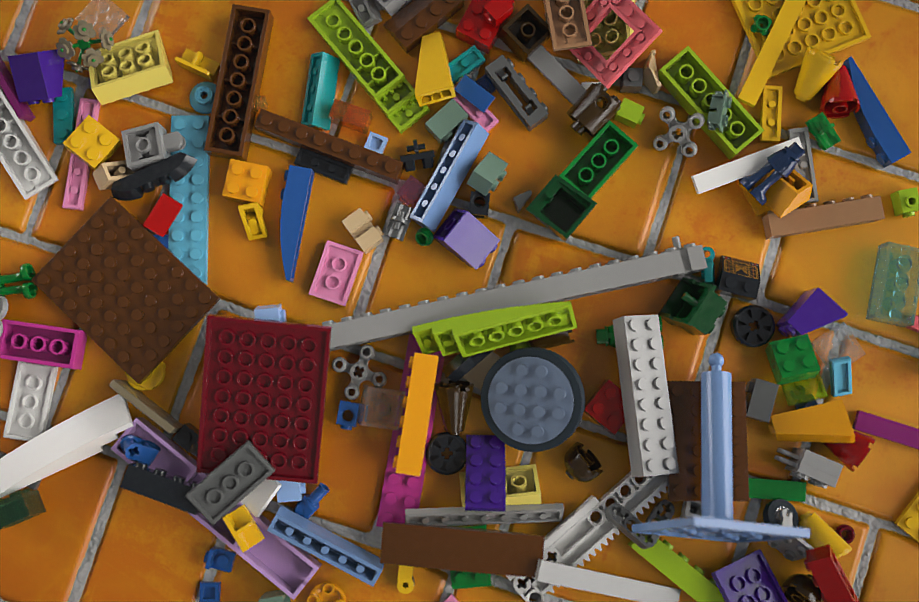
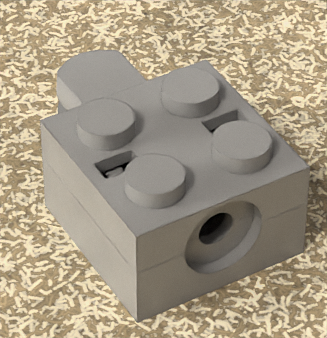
M158 122L121 131L127 167L134 172L171 156V152L182 150L186 146V140L179 132L167 133V130Z
M778 448L777 452L789 457V459L777 455L774 457L775 460L786 464L785 469L791 471V476L806 480L809 484L827 489V486L835 488L844 466L801 448H793L792 452Z

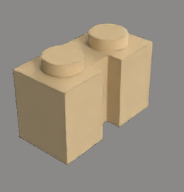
M359 208L342 220V223L364 253L367 254L384 241L382 238L384 233L378 225L376 227L372 225L370 221L373 218L368 211L363 212Z

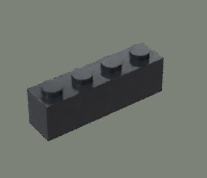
M141 461L128 465L120 485L121 488L194 515L200 513L185 497L198 482L191 484L186 482V478L174 475L172 477L167 475L166 470L148 468V464Z

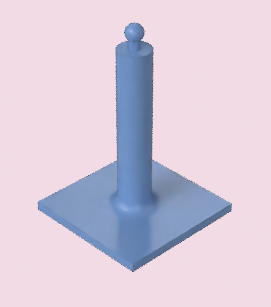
M719 353L711 354L708 358L711 371L701 373V517L632 524V533L731 543L810 538V529L734 521L732 375L730 372L721 371L724 357Z

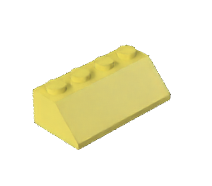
M536 464L505 467L506 505L541 504V491ZM466 471L459 472L462 507H465Z

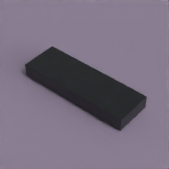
M300 147L294 162L295 166L310 168L316 174L347 185L354 169L353 166Z

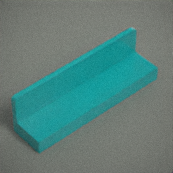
M325 52L311 54L301 124L311 128L318 127L326 131L330 130L340 64L339 58Z

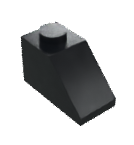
M191 423L184 424L172 440L197 457L199 430Z

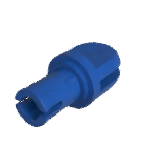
M320 483L311 494H305L302 497V500L294 507V512L309 519L319 509V502L330 491L324 483Z

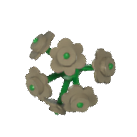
M70 17L64 18L58 24L57 34H64L68 30L78 41L72 44L66 38H60L59 42L56 43L58 55L61 58L65 57L66 60H70L71 57L75 56L74 48L79 47L81 50L77 63L67 61V64L72 66L71 69L82 73L83 70L89 71V68H87L89 66L97 67L98 64L104 61V57L99 49L94 50L91 46L95 43H101L103 49L110 51L114 45L112 34L103 28L99 35L100 39L91 40V38L96 36L93 24H87L86 21L80 20L77 23L78 25H74L72 29L70 27L74 19Z

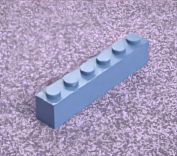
M467 119L463 120L409 218L421 227L435 232L489 135L479 123Z
M280 506L267 529L272 534L371 586H374L383 570L384 563H380L378 556L283 506Z

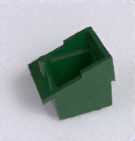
M555 174L526 210L533 214L536 219L561 240L566 241L597 203Z
M682 277L658 315H661V318L669 324L678 325L693 335H707L715 328L714 323L717 318H720L725 313V306L728 302L714 292L717 288L715 285Z

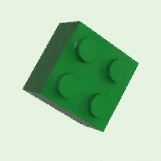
M808 334L769 342L765 349L776 384L778 385L815 378L821 370Z

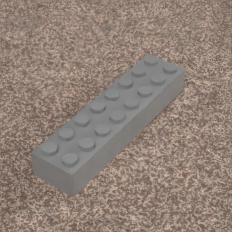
M659 315L622 316L612 321L632 478L679 473Z

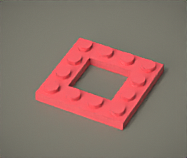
M593 0L586 8L590 34L612 10L634 31L608 60L593 45L569 49L607 89L663 32L632 0Z

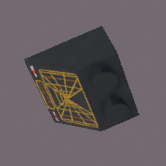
M721 255L715 280L717 288L714 292L747 301L757 299L761 281L759 264Z

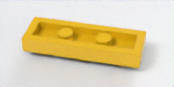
M764 86L761 93L760 126L764 131L760 134L759 142H780L783 86Z

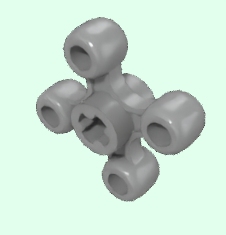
M666 106L662 108L659 116L662 121L668 124L669 131L667 134L658 135L654 138V148L662 151L667 148L670 142H678L682 147L683 155L693 157L697 153L698 147L695 142L689 139L688 133L692 129H699L703 126L705 122L704 116L701 113H694L688 121L681 122L676 119L673 107ZM665 112H669L670 116L667 117ZM694 119H699L700 123L694 122ZM677 128L681 129L680 132H682V133H681L680 135H677V134H676V133H677V131H676ZM687 147L692 148L693 151H688Z
M366 344L360 348V358L354 364L348 363L342 357H337L332 362L334 371L340 373L347 372L351 376V382L344 390L346 398L350 400L359 397V387L363 381H371L376 387H383L387 383V376L383 372H372L368 367V362L375 355V350L371 345ZM369 349L370 354L365 356L364 351ZM339 361L343 363L341 368L337 367ZM358 367L364 369L362 377L355 375ZM378 376H382L383 381L381 383H378L376 381V378ZM352 388L355 390L353 396L349 394V390Z

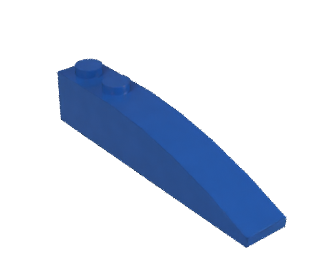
M850 56L842 65L847 67L860 101L859 111L857 113L853 112L866 138L867 145L873 149L877 161L885 168L910 154L911 151L854 59Z
M289 165V170L285 171L284 181H286L285 189L282 188L280 195L282 200L280 218L282 261L286 280L290 283L294 281L315 174L310 168Z

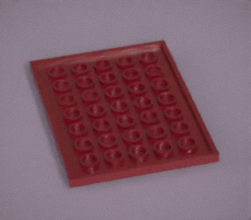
M215 314L207 315L196 473L210 474L249 440L275 468V471L267 479L310 484L318 483L331 326Z

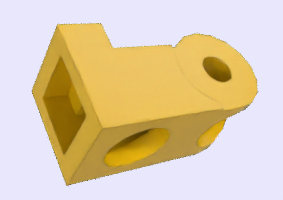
M399 565L397 588L403 594H409L414 588L413 566Z

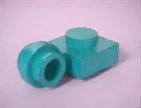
M704 247V254L705 252H710V256L705 258L707 268L701 271V277L705 279V283L715 284V265L713 262L715 252L711 247Z

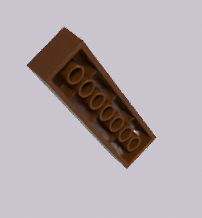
M236 4L232 5L204 151L209 156L247 162L274 21L270 10Z

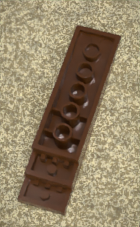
M383 522L380 563L535 577L538 559L543 560L545 536L493 529Z

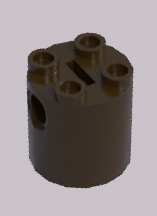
M600 82L598 84L592 83L567 112L568 116L574 121L570 127L580 136L586 131L589 135L595 137L621 108L620 104L622 102L616 96H610L606 92L608 89ZM598 99L603 101L602 108L597 105Z

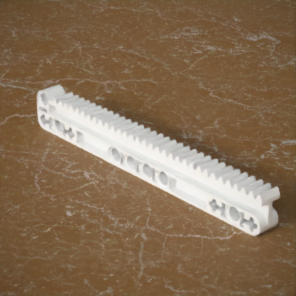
M630 471L598 499L600 503L544 551L543 560L577 567V565L583 567V559L590 561L589 554L595 556V549L601 551V543L607 546V538L613 540V533L620 534L619 530L606 519L605 503L607 499L613 498L615 503L621 504L637 518L636 512L643 514L642 507L648 509L649 501L653 504L655 503L654 496L661 498L659 492H667L665 488L668 486L667 474L647 476L643 478L642 482L637 483L635 477L632 478ZM624 485H627L629 487V493L625 496H622L620 493V488ZM614 509V510H613V511H614V514H613V515L616 517V516H617V515H616V512H617V511ZM598 511L600 513L599 520L592 521L591 514ZM549 551L554 553V559L548 558L547 553ZM515 576L512 579L515 590L526 602H544L543 595L547 591L554 593L553 586L560 587L559 585L534 580L535 577L530 579L529 577ZM519 578H521L522 580L525 579L524 581H525L526 584H525V585H522V584H519V585H518V579H519ZM536 592L540 594V597L537 601H531L529 599V596L532 593Z

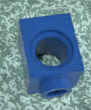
M340 401L336 424H340V428L347 430L357 427L361 404ZM346 410H350L353 413L351 421H346L343 417Z

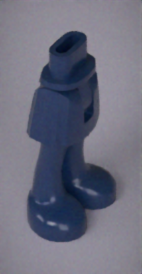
M794 142L789 147L785 146L783 149L767 157L768 162L756 173L748 177L745 176L738 181L761 205H764L767 201L766 191L780 178H787L800 161L799 158L806 152ZM773 169L775 170L766 180L754 188L755 184Z

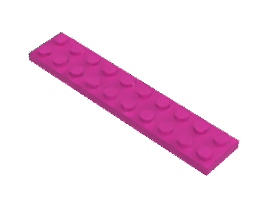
M409 334L399 392V407L396 409L399 412L395 415L398 418L400 414L405 416L406 408H402L400 403H402L404 396H408L409 388H405L407 376H411L412 369L409 368L410 356L414 357L415 352L422 353L413 334ZM441 351L428 354L439 356L435 384L441 382L445 358ZM435 388L420 477L395 473L396 468H393L394 456L399 453L396 442L398 435H402V428L399 427L400 420H394L395 426L392 432L376 526L383 527V522L405 523V509L419 508L427 464L426 447L431 440L437 405Z

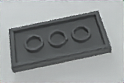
M248 440L191 489L185 497L214 525L275 471V468Z

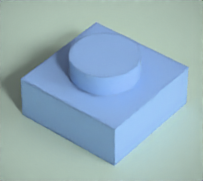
M370 131L364 148L383 154L388 138Z

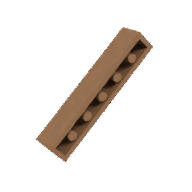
M872 194L861 196V199L854 200V197L845 198L839 203H836L835 200L826 201L823 203L824 205L820 206L812 203L805 205V208L802 209L797 207L782 218H779L772 211H768V214L762 217L766 240L880 221L885 218L881 197H873Z

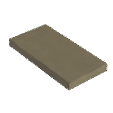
M113 379L109 384V387L169 434L177 433L183 426L142 392L131 387L128 381Z

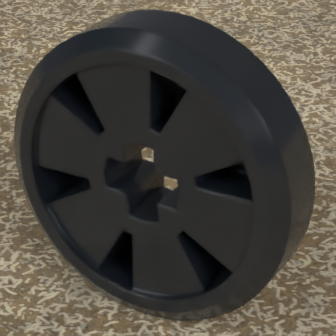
M749 305L739 309L734 314L731 321V331L734 338L743 346L759 347L768 343L773 337L775 321L767 309L758 305ZM755 322L757 329L751 331L749 323Z
M449 432L435 435L426 447L427 463L435 472L442 475H452L459 472L466 464L465 441L459 435H449ZM445 448H450L449 451L453 452L449 459H445V456L441 454V452L445 451Z

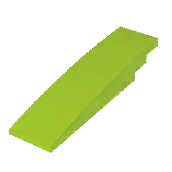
M330 0L307 17L308 21L401 134L430 112V108L427 105L419 106L415 97V89L406 80L405 75L341 0Z
M571 301L515 306L446 318L413 326L412 332L423 354L441 351L443 356L461 352L464 358L578 327Z

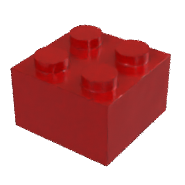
M608 379L602 383L585 404L584 412L612 435H615L625 423L621 389Z

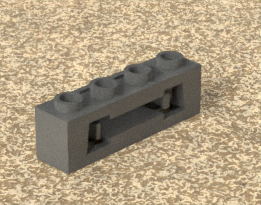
M501 55L485 67L484 74L529 132L547 119V106L543 102L540 103L538 101L536 92L533 88H528L525 84V78L521 73H517L514 70V64L509 58L506 59L504 55ZM507 76L510 78V83L527 103V106L524 107L525 110L522 109L523 104L506 84Z

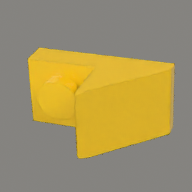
M258 202L238 205L248 240L267 237L268 232L263 220L264 210Z

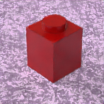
M491 0L483 6V18L488 24L492 23L496 28L513 14L514 6L509 0Z

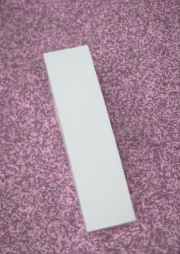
M0 86V162L23 198L27 200L59 179L23 119L18 118Z
M117 394L61 422L0 458V498L102 452L103 445L118 439L117 433L133 427L127 400Z

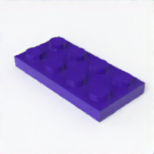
M466 435L465 511H505V443L496 435Z

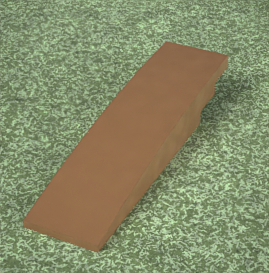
M543 0L554 51L592 46L584 0Z

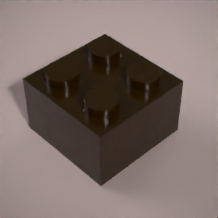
M527 4L502 27L498 37L524 63L550 38L548 24Z

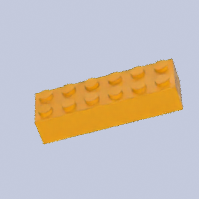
M416 352L414 357L410 356L409 368L412 369L411 376H407L405 388H409L408 396L403 398L402 408H406L405 416L402 415L400 417L399 427L402 428V435H398L396 442L399 453L394 456L393 468H396L395 473L419 477L421 475L439 356Z

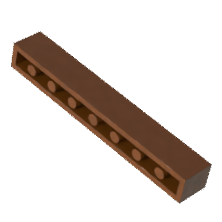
M261 109L254 125L257 131L299 148L303 147L397 185L404 170V164L399 160Z

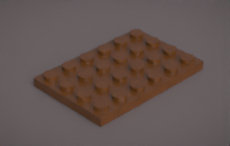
M667 381L679 473L667 474L668 501H701V381ZM732 381L733 501H749L745 382Z

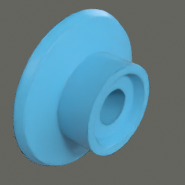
M201 82L193 87L190 92L189 101L195 111L201 114H210L212 112L216 84Z

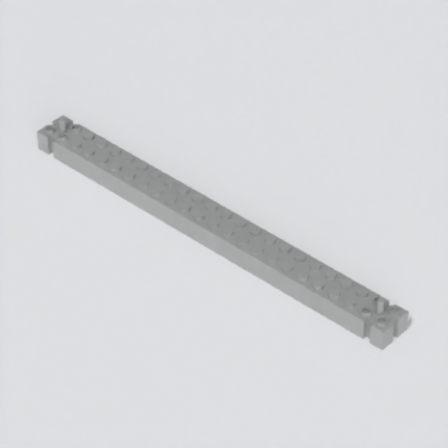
M679 236L672 237L673 247L665 249L661 254L653 251L646 253L642 258L635 255L627 257L623 262H620L619 259L611 260L604 266H601L600 263L590 265L586 270L578 267L571 269L567 274H563L560 271L552 273L548 278H544L543 275L533 277L529 282H525L524 279L517 280L511 286H506L504 283L495 285L492 290H487L486 288L476 289L473 294L461 292L457 293L456 297L450 299L448 296L438 297L437 301L431 303L429 300L419 301L417 306L411 307L410 304L398 306V310L392 311L391 308L379 310L380 313L375 315L372 312L360 314L361 317L356 319L353 316L341 318L342 322L325 321L322 322V326L332 327L330 351L413 334V326L446 318L515 306L563 302L694 274L706 269L707 263L702 245L696 246L695 243L684 245L682 248Z

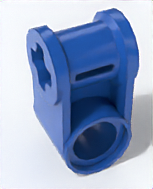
M126 435L120 440V447L124 451L126 458L136 462L147 463L148 467L161 450L154 442L134 435Z

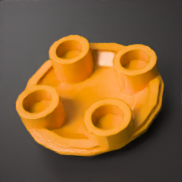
M322 582L310 591L307 602H346V596L337 584Z

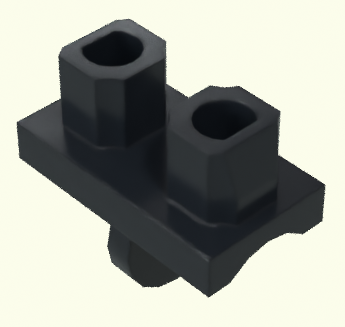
M414 139V145L406 146L407 152L415 151V153L400 156L406 172L416 170L414 160L422 159L423 169L432 168L435 154L434 150L419 152L418 150L426 149L425 143L417 145V139Z

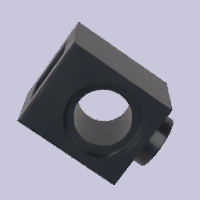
M477 190L471 191L469 212L475 218L488 219L490 193L485 196ZM481 199L485 205L483 207H476L474 202Z

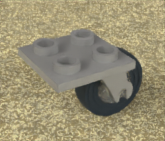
M775 499L764 507L763 520L765 524L788 527L798 526V514L790 502L784 499ZM802 538L767 541L771 547L776 548L786 559L791 561L806 558V550L813 549Z

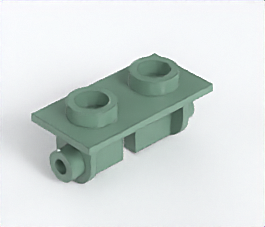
M725 89L724 94L721 91H715L712 95L710 109H716L717 111H709L706 124L709 130L719 128L720 132L723 133V128L728 124V115L726 113L727 108L731 107L732 97L729 96L727 89Z

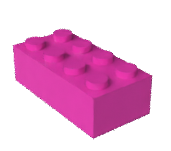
M3 319V332L0 337L1 359L82 369L88 336L84 331Z

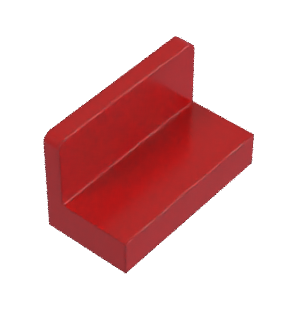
M163 193L143 226L164 237L183 205Z

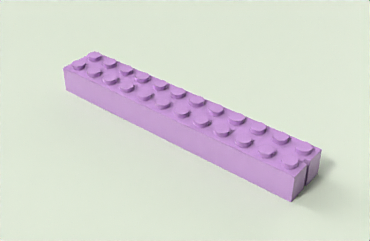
M136 417L133 421V427L126 429L111 447V450L128 464L136 463V461L126 458L124 451L120 447V440L124 436L134 435L141 439L152 441L161 448L148 468L166 470L167 475L172 477L174 475L186 478V482L191 484L193 482L199 483L209 475L207 473H196L197 461L144 417ZM239 502V503H238L234 508H232L227 514H229V513H231L232 511L236 510L237 508H239V507L242 506L243 504H242L241 502ZM201 512L196 515L189 513L293 600L322 565L305 550L267 531L271 522L262 514L259 517H255L250 512L265 539L242 552L223 518L212 525Z

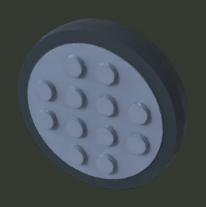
M526 347L507 353L491 367L483 382L481 407L489 428L502 442L521 451L540 452L557 447L575 432L583 416L585 393L577 371L564 357L544 348Z

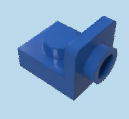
M214 546L205 554V569L214 568L231 573L237 553Z

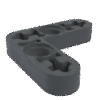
M668 500L660 501L655 505L644 523L651 522L652 519L657 521L670 520L675 512L674 505ZM613 503L606 508V519L642 549H648L656 544L660 535L640 533L636 535V533H632L627 528V521H631L633 524L642 522L621 504ZM663 506H665L666 513L660 516L659 514L662 513V511L664 510ZM614 509L617 511V512H616V515H617L616 517L613 515V514H614V511H613ZM645 535L648 537V538H647V541H648L647 543H645V541H644V540H645V537H644Z

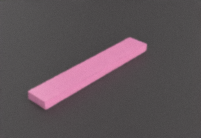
M80 98L75 129L88 115L98 122L100 102L98 100ZM71 153L62 208L83 211L90 167L73 153Z

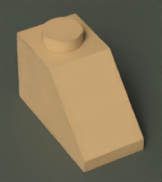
M126 160L101 163L92 174L98 189L105 190L111 189L115 181L135 172L127 167Z

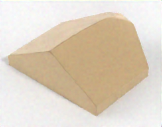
M651 50L643 67V84L653 95L657 94L661 88L655 60L656 50Z

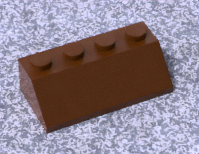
M412 0L383 26L408 54L421 43L422 36L433 33L464 7V0Z

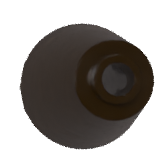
M450 380L446 385H443V381L435 384L444 430L449 432V435H459L460 432L464 431L474 390L473 383L470 384L468 381L459 380L455 383Z

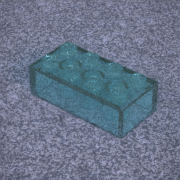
M892 242L883 243L878 246L866 319L901 327L913 326L919 297V248Z

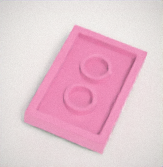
M327 240L309 295L346 307L364 252Z

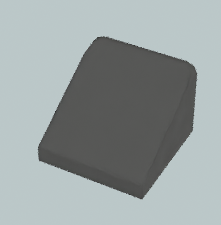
M529 190L513 198V204L518 214L531 198L532 191Z

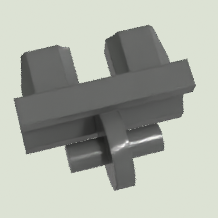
M397 202L385 235L403 241L411 222L409 216L414 208Z

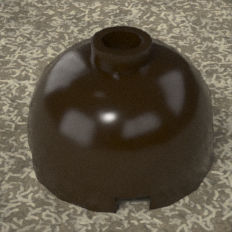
M577 442L566 452L564 458L567 469L566 474L571 479L575 478L581 482H589L603 472V470H599L602 466L589 449L586 452L582 449L584 445Z
M793 574L787 578L781 587L785 591L784 595L789 602L823 601L821 590L819 587L816 588L810 574Z

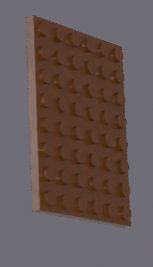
M110 197L31 280L138 384H141L221 299L113 197Z

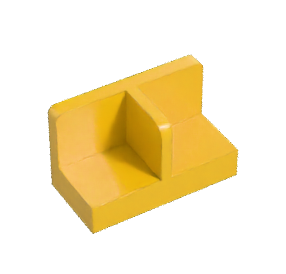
M186 48L182 58L177 56L175 58L180 67L214 82L221 66L220 63L205 57L202 52L198 51L196 53Z
M245 504L222 517L242 552L265 539Z

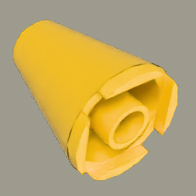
M808 46L795 85V98L803 102L811 100L843 64L841 60L837 63L835 62L836 57L817 48L815 51H811L812 47Z
M808 511L799 517L801 519L798 522L800 528L810 529V538L804 539L813 548L830 544L837 559L852 550L850 545L815 512L811 514Z

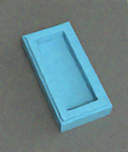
M845 356L829 359L831 395L837 397L852 394L851 358Z

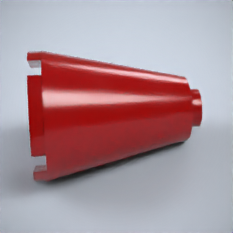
M842 65L824 85L820 113L827 114V118L831 119L849 117L851 112L855 111L857 113L860 109V101L845 65Z
M854 431V443L822 442L853 472V466L858 467L871 450L868 447L869 443L874 445L875 439Z

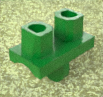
M823 112L805 122L808 131L813 134L817 140V145L823 151L841 141L833 128L835 127L834 123L830 124Z

